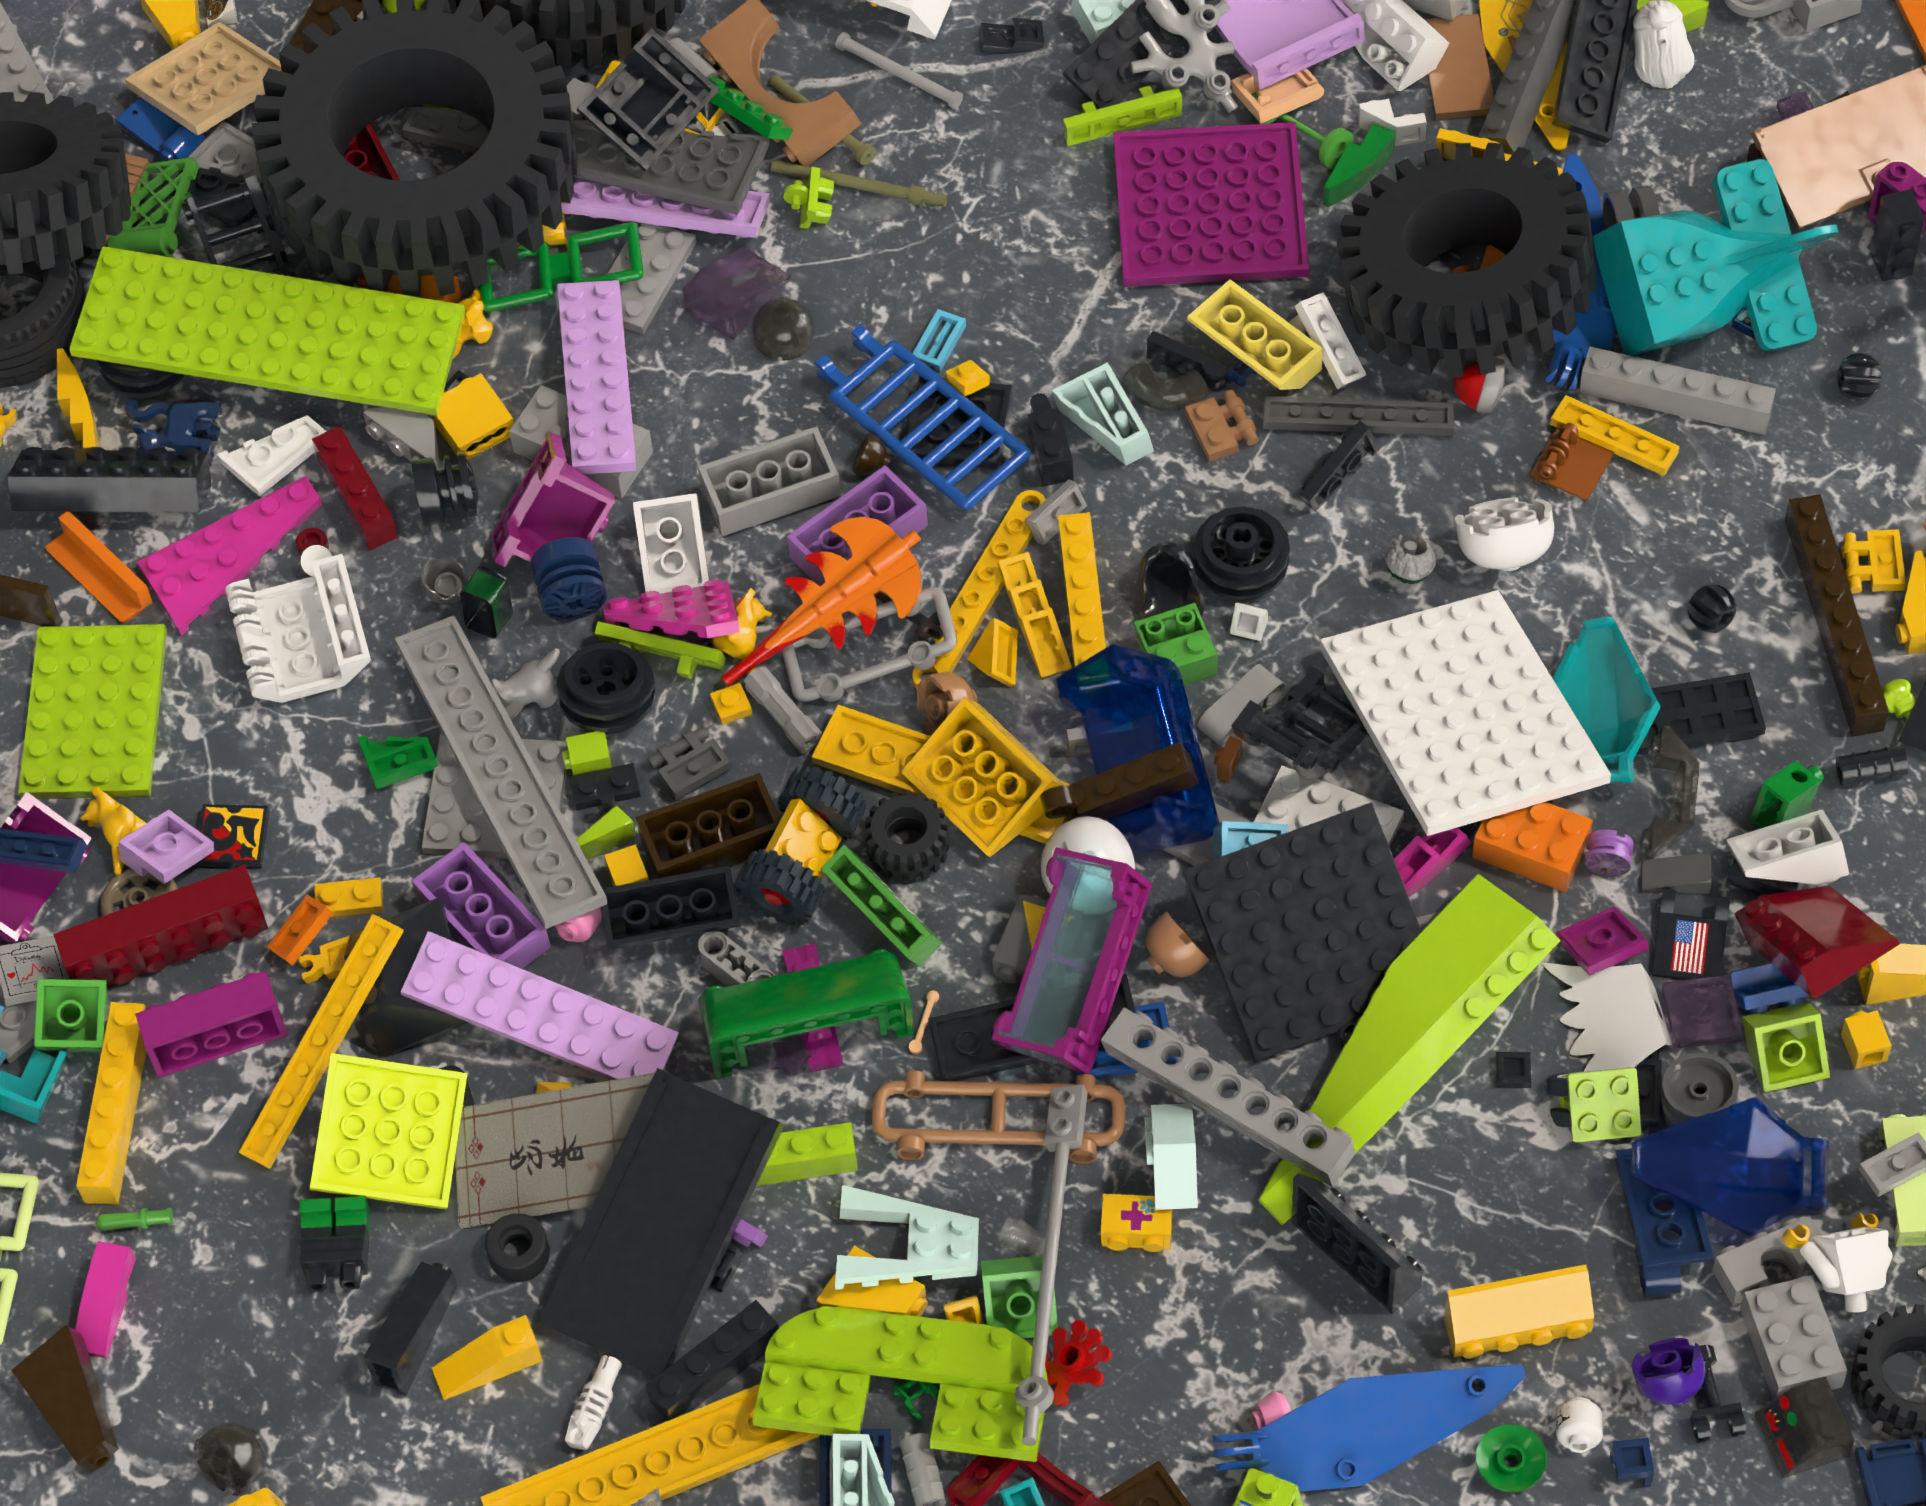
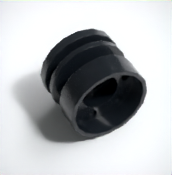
M465 451L457 452L458 467H452L449 454H444V469L437 470L432 457L411 461L424 526L444 523L445 508L452 507L457 520L462 519L460 509L462 504L467 505L469 517L478 516V490L473 467L467 460Z

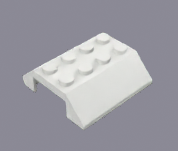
M343 554L312 561L315 576L256 592L252 591L249 578L226 586L225 591L230 611L234 614L237 613L233 623L234 627H236V635L243 656V663L247 666L250 665L246 675L247 679H249V686L253 697L284 703L340 688L350 682L371 661Z

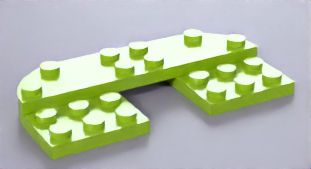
M822 1306L791 1318L771 1337L765 1351V1364L753 1413V1426L828 1436L833 1434H860L872 1375L940 1384L930 1437V1449L1037 1462L1045 1411L1039 1414L1036 1444H1024L1022 1442L1025 1412L1016 1401L1015 1391L1018 1385L1030 1375L1033 1347L1026 1340L1006 1328L854 1308ZM1045 1368L1044 1379L1047 1381V1372Z

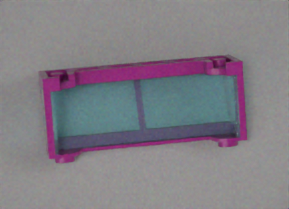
M1056 847L1053 857L1048 860L1046 866V874L1049 877L1050 883L1054 886L1012 1012L1005 1011L996 1018L993 1025L992 1040L1005 1049L1078 1073L1090 1074L1152 883L1127 863Z

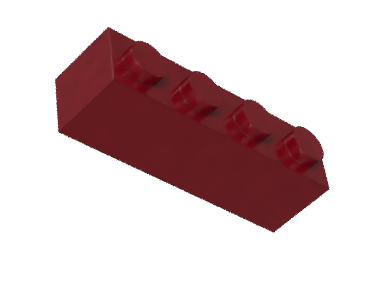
M341 426L312 438L317 460L369 551L398 538L393 516Z

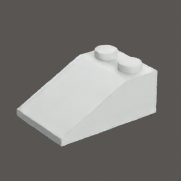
M697 494L633 502L645 592L657 591L661 594L672 592V589L677 586L689 585L693 588L703 586V583L709 581Z
M1823 809L1726 839L1728 847L1746 877L1817 885L1834 882L1840 877L1849 875L1842 840Z

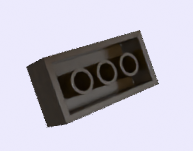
M760 773L635 817L639 837L656 878L729 866L747 860L749 854L756 850L758 852L759 849H766L780 822L778 813Z

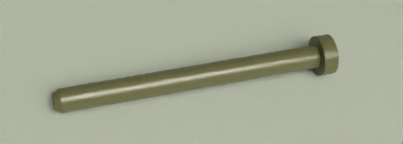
M778 75L770 77V85L792 103L810 102ZM851 134L840 141L856 154L855 159L861 165L869 164L876 155V149L871 144L866 143L863 145Z

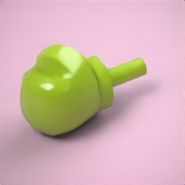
M1905 679L1891 680L1882 687L1889 713H1895L1898 719L1906 717L1908 720L1916 703L1913 694L1910 692V682Z

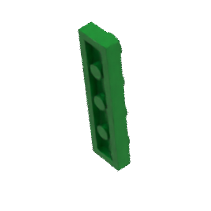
M711 76L708 78L720 89L710 100L711 103L766 138L790 139L793 129L783 123L782 117L765 112L763 105L746 100L744 93L727 88L725 81Z

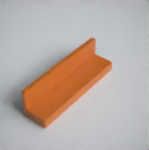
M66 511L58 517L64 533L45 547L46 552L121 624H126L153 603L147 585L74 515Z

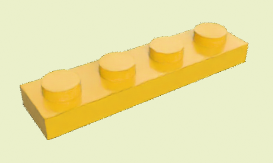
M1565 395L1551 417L1550 425L1560 429L1561 426L1572 423L1578 428L1579 438L1615 452L1614 454L1665 476L1679 453L1680 446Z

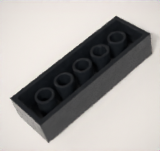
M29 447L21 450L7 476L12 511L200 512L212 486L208 451H198L196 448L167 451V449L160 447L150 450H136L131 447L119 450H105L101 447H93L87 450H74L70 447L42 450L40 447Z

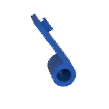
M141 97L116 118V123L160 155L162 161L188 158L205 140L203 134L197 136L183 125L180 127Z

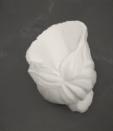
M1652 0L1644 4L1634 17V63L1637 75L1644 82L1652 87L1669 89L1678 84L1692 70L1694 54L1687 40L1681 11L1673 3L1663 0Z

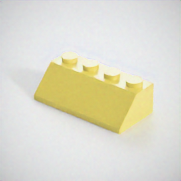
M1231 279L1187 316L1189 322L1280 390L1301 389L1322 370L1323 348Z

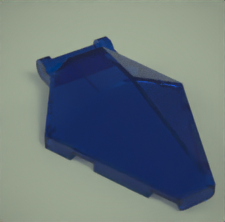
M1756 1096L1722 1110L1696 1117L1633 1140L1631 1176L1752 1237L1800 1208L1812 1211L1828 1210V1198H1825V1152L1829 1151V1140L1803 1137L1788 1126L1786 1121L1780 1118L1777 1113ZM1804 1150L1811 1152V1196H1803Z

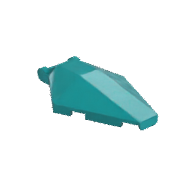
M1606 616L1586 620L1582 623L1583 628L1575 644H1569L1553 680L1611 773L1610 783L1620 781L1622 784L1633 783L1635 778L1633 760L1661 706L1614 618Z

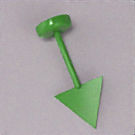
M1256 92L1252 93L1251 95L1258 102L1259 96ZM1287 114L1262 123L1271 124L1278 118L1285 123L1296 122L1297 130L1321 143L1318 153L1319 161L1328 169L1335 168L1348 143L1354 142L1353 134L1345 128H1336L1324 137Z

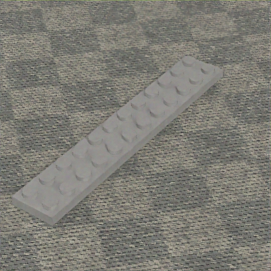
M455 615L396 637V647L545 929L607 905V897Z

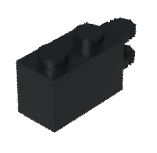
M1037 393L1031 396L1030 399L1031 414H1028V433L1042 485L1044 487L1063 483L1068 479L1073 481V458L1059 409L1051 408L1049 398H1047L1045 393Z

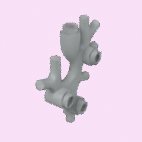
M1144 0L1147 4L1145 8L1156 23L1168 32L1183 36L1188 41L1189 50L1184 57L1171 58L1162 51L1153 36L1147 31L1139 39L1148 50L1149 55L1146 59L1130 62L1132 74L1156 71L1162 75L1161 83L1166 90L1179 88L1180 90L1190 76H1196L1204 82L1203 92L1208 98L1214 99L1217 104L1221 102L1229 114L1237 109L1238 105L1231 97L1233 92L1230 89V77L1224 71L1217 70L1215 65L1217 57L1234 53L1232 41L1220 44L1213 43L1207 37V33L1211 32L1219 22L1220 16L1230 10L1228 3L1222 0L1213 6L1205 4L1204 0H1184L1189 8V12L1186 15H1181L1170 0ZM1203 14H1207L1211 20L1204 19ZM1172 72H1177L1180 75V79L1175 78ZM1214 80L1220 81L1222 87L1215 85Z

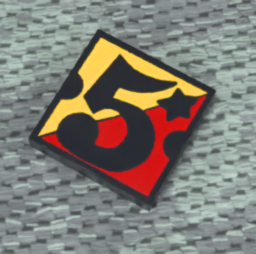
M203 804L199 832L214 842V852L197 862L196 867L236 868L246 865V868L262 869L270 813L268 806Z

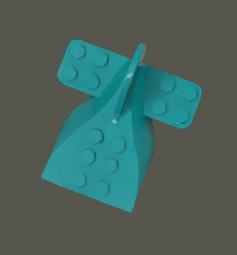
M1758 159L1725 167L1713 175L1712 184L1722 221L1698 212L1681 210L1620 221L1594 235V250L1623 354L1634 356L1696 340L1729 323L1744 306H1746L1756 342L1765 351H1772L1813 339L1817 333V324L1798 259L1802 251L1838 235L1837 225L1822 226L1791 235L1772 165L1764 159Z

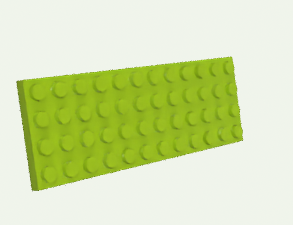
M103 246L69 350L71 356L437 416L466 310L463 304Z

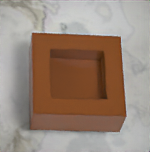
M1229 736L1225 747L1219 746L1214 758V764L1217 765V779L1230 782L1242 757L1241 739Z

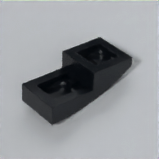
M1013 18L1011 25L981 22L979 28L981 53L1012 54L1043 48L1042 21Z

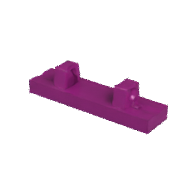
M815 943L782 950L787 973L820 966ZM835 1026L801 1033L810 1073L843 1066Z

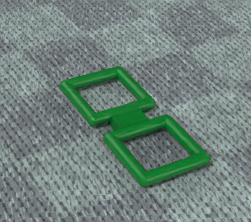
M629 222L570 235L566 239L567 252L549 255V246L546 242L535 253H532L523 246H518V259L537 255L541 289L493 299L490 265L498 263L491 256L488 257L489 282L479 285L481 301L484 304L483 311L493 312L551 299L554 295L553 287L557 286V284L619 280V284L642 279L644 271L637 224ZM627 236L631 269L583 279L579 246Z

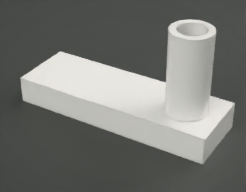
M1324 292L1303 300L1294 306L1298 315L1288 323L1303 334L1308 332L1311 340L1323 348L1322 361L1337 389L1356 382L1367 375Z

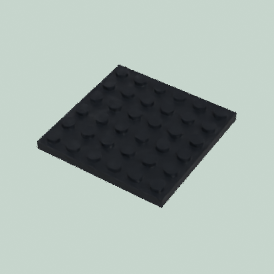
M1372 802L1182 871L1254 1062L1336 1033L1346 1023L1357 1022L1369 1005L1373 992L1379 987L1384 978V973L1389 964L1421 932Z

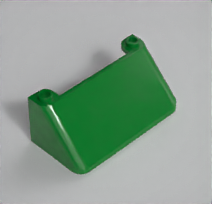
M886 949L872 951L869 955L732 986H711L706 988L698 998L715 1079L732 1076L731 1068L738 1062H740L741 1067L748 1066L744 1046L877 1017L881 1036L887 1035V1029L895 1030L898 1039L914 1035L912 1003L909 990L896 955L888 952Z

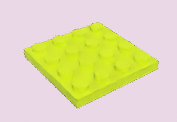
M331 1053L309 1190L354 1197L366 1196L368 1199L447 1210L467 1073Z

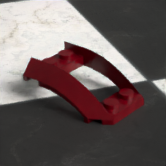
M1039 1452L1037 1462L978 1455L946 1490L951 1506H983L1019 1466L1066 1506H1114L1110 1502L1105 1503L1095 1497L1092 1491L1070 1478Z

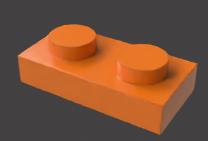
M307 894L266 947L293 966L333 915V912Z

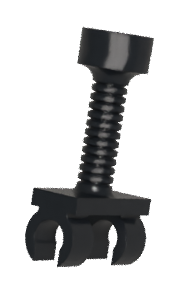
M1712 1345L1699 1346L1706 1371L1702 1389L1707 1408L1693 1410L1690 1420L1693 1425L1696 1442L1710 1441L1712 1435L1709 1422L1723 1419L1728 1420L1732 1437L1745 1435L1747 1427L1741 1402L1721 1406L1711 1368L1717 1362L1714 1347Z

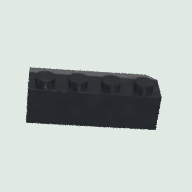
M1299 1173L1293 1178L1291 1223L1393 1314L1421 1288L1423 1272L1418 1262L1411 1256L1405 1257L1398 1251L1394 1241L1387 1234H1379L1371 1226L1369 1219L1364 1213L1359 1210L1354 1211L1346 1204L1345 1198L1337 1189H1329L1322 1181Z

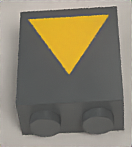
M1020 893L992 959L993 976L998 977L1005 983L1021 984L1048 901ZM1068 907L1053 951L1054 955L1069 960L1072 959L1084 930V913L1082 911ZM1051 961L1040 993L1059 989L1068 966Z

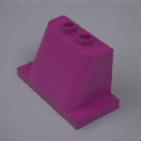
M549 432L490 535L494 562L506 567L513 554L530 562L533 553L542 545L552 540L565 537H579L589 540L593 544L592 541L597 532L601 533L608 523V513L615 503L614 494L566 463L567 460L561 436Z

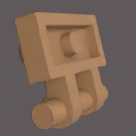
M1234 390L1224 392L1223 398L1226 402L1224 405L1218 406L1215 398L1212 397L1185 407V415L1209 462L1237 453V441L1245 439L1248 446L1256 444L1259 440L1255 433L1257 428L1253 420L1248 419L1244 411L1246 408L1240 397L1236 396ZM1234 417L1237 425L1229 428L1226 419Z

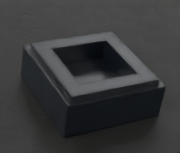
M1496 1052V1088H1531V1052Z

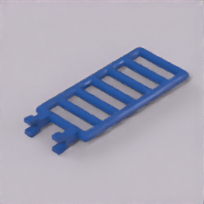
M861 324L851 331L852 336L856 338L853 346L862 352H866L871 358L847 377L824 354L815 361V365L820 369L817 372V376L835 387L829 393L830 400L868 432L877 435L886 447L963 510L971 509L1031 456V451L1028 447L898 341L892 340L883 346ZM895 355L905 363L903 367L858 405H855L845 396L891 356ZM915 372L927 381L879 423L866 414ZM936 390L949 399L901 441L888 432ZM958 408L971 417L923 459L910 450ZM980 426L993 435L945 477H942L932 468ZM1002 444L1015 453L966 496L954 486Z

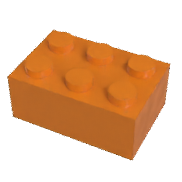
M1547 802L1484 819L1474 837L1472 858L1566 893L1586 850L1588 835L1592 831L1593 819Z

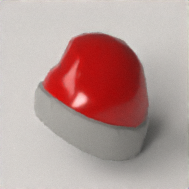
M1494 358L1496 372L1481 375L1478 361L1465 366L1463 377L1454 378V391L1457 398L1477 413L1493 412L1498 405L1503 391L1505 359Z

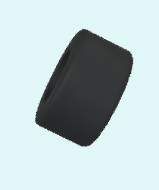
M513 1213L501 1217L492 1224L486 1234L485 1249L491 1268L499 1277L509 1282H524L535 1278L544 1270L549 1261L550 1247L544 1227L529 1215ZM518 1239L527 1240L531 1244L530 1249L519 1256H509L504 1252L505 1247L510 1242Z

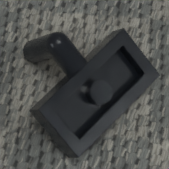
M634 763L569 777L577 811L602 805L605 815L613 807H616L615 802L641 797Z

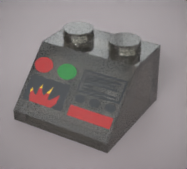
M1826 1377L1793 1387L1755 1412V1418L1782 1478L1850 1457L1855 1440Z

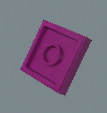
M1615 906L1556 932V936L1560 939L1559 944L1589 976L1649 949L1647 939Z

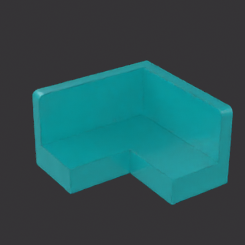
M34 1049L21 1078L0 1070V1110L39 1124L65 1068L67 1052L60 1050L57 1058Z

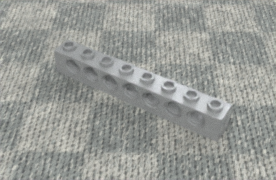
M1123 1008L1101 1039L1107 1054L1329 1186H1334L1355 1155L1351 1141L1352 1138L1349 1134L1338 1127H1334L1333 1130L1322 1124L1323 1121L1319 1116L1309 1110L1303 1113L1293 1107V1102L1286 1096L1279 1093L1274 1096L1267 1092L1265 1086L1257 1079L1250 1076L1245 1079L1237 1074V1070L1224 1060H1220L1219 1063L1208 1057L1207 1051L1194 1043L1191 1046L1187 1045L1170 1028L1164 1027L1160 1029L1153 1025V1021L1146 1014L1140 1011L1133 1013ZM1144 1040L1152 1041L1146 1048L1137 1047ZM1170 1057H1180V1060L1175 1064L1169 1065L1165 1063ZM1199 1073L1209 1074L1203 1081L1193 1080ZM1233 1089L1237 1091L1233 1097H1221L1227 1090ZM1254 1107H1265L1261 1114H1250ZM1285 1123L1294 1124V1127L1287 1132L1278 1130ZM1313 1140L1323 1141V1144L1316 1149L1307 1147Z

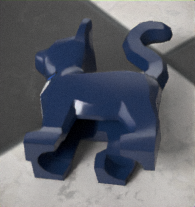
M131 399L127 403L126 415L132 421L143 423L150 421L159 414L166 416V425L162 434L139 425L133 426V430L137 434V450H150L160 447L167 449V451H180L184 448H196L198 451H208L209 464L212 466L214 452L210 451L211 441H218L221 431L219 427L213 424L212 418L218 419L219 415L222 414L221 403H155L145 411H138V404L135 399ZM197 434L207 435L210 440L205 439V438H203V439L196 438V435H197Z

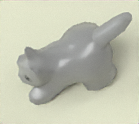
M553 649L542 660L534 659L526 662L516 674L506 681L492 680L493 688L511 720L522 711L525 705L531 702L537 703L541 708H549L558 699V688L555 686L550 668L558 660L559 649Z

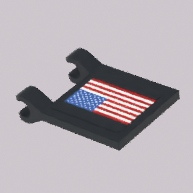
M1663 889L1652 976L1720 985L1730 898L1717 897L1714 919L1673 914L1676 891Z

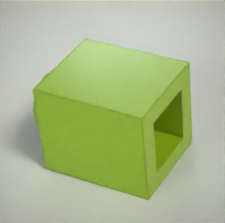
M595 731L566 737L568 750L562 751L565 770L572 769L573 776L612 768L604 732Z

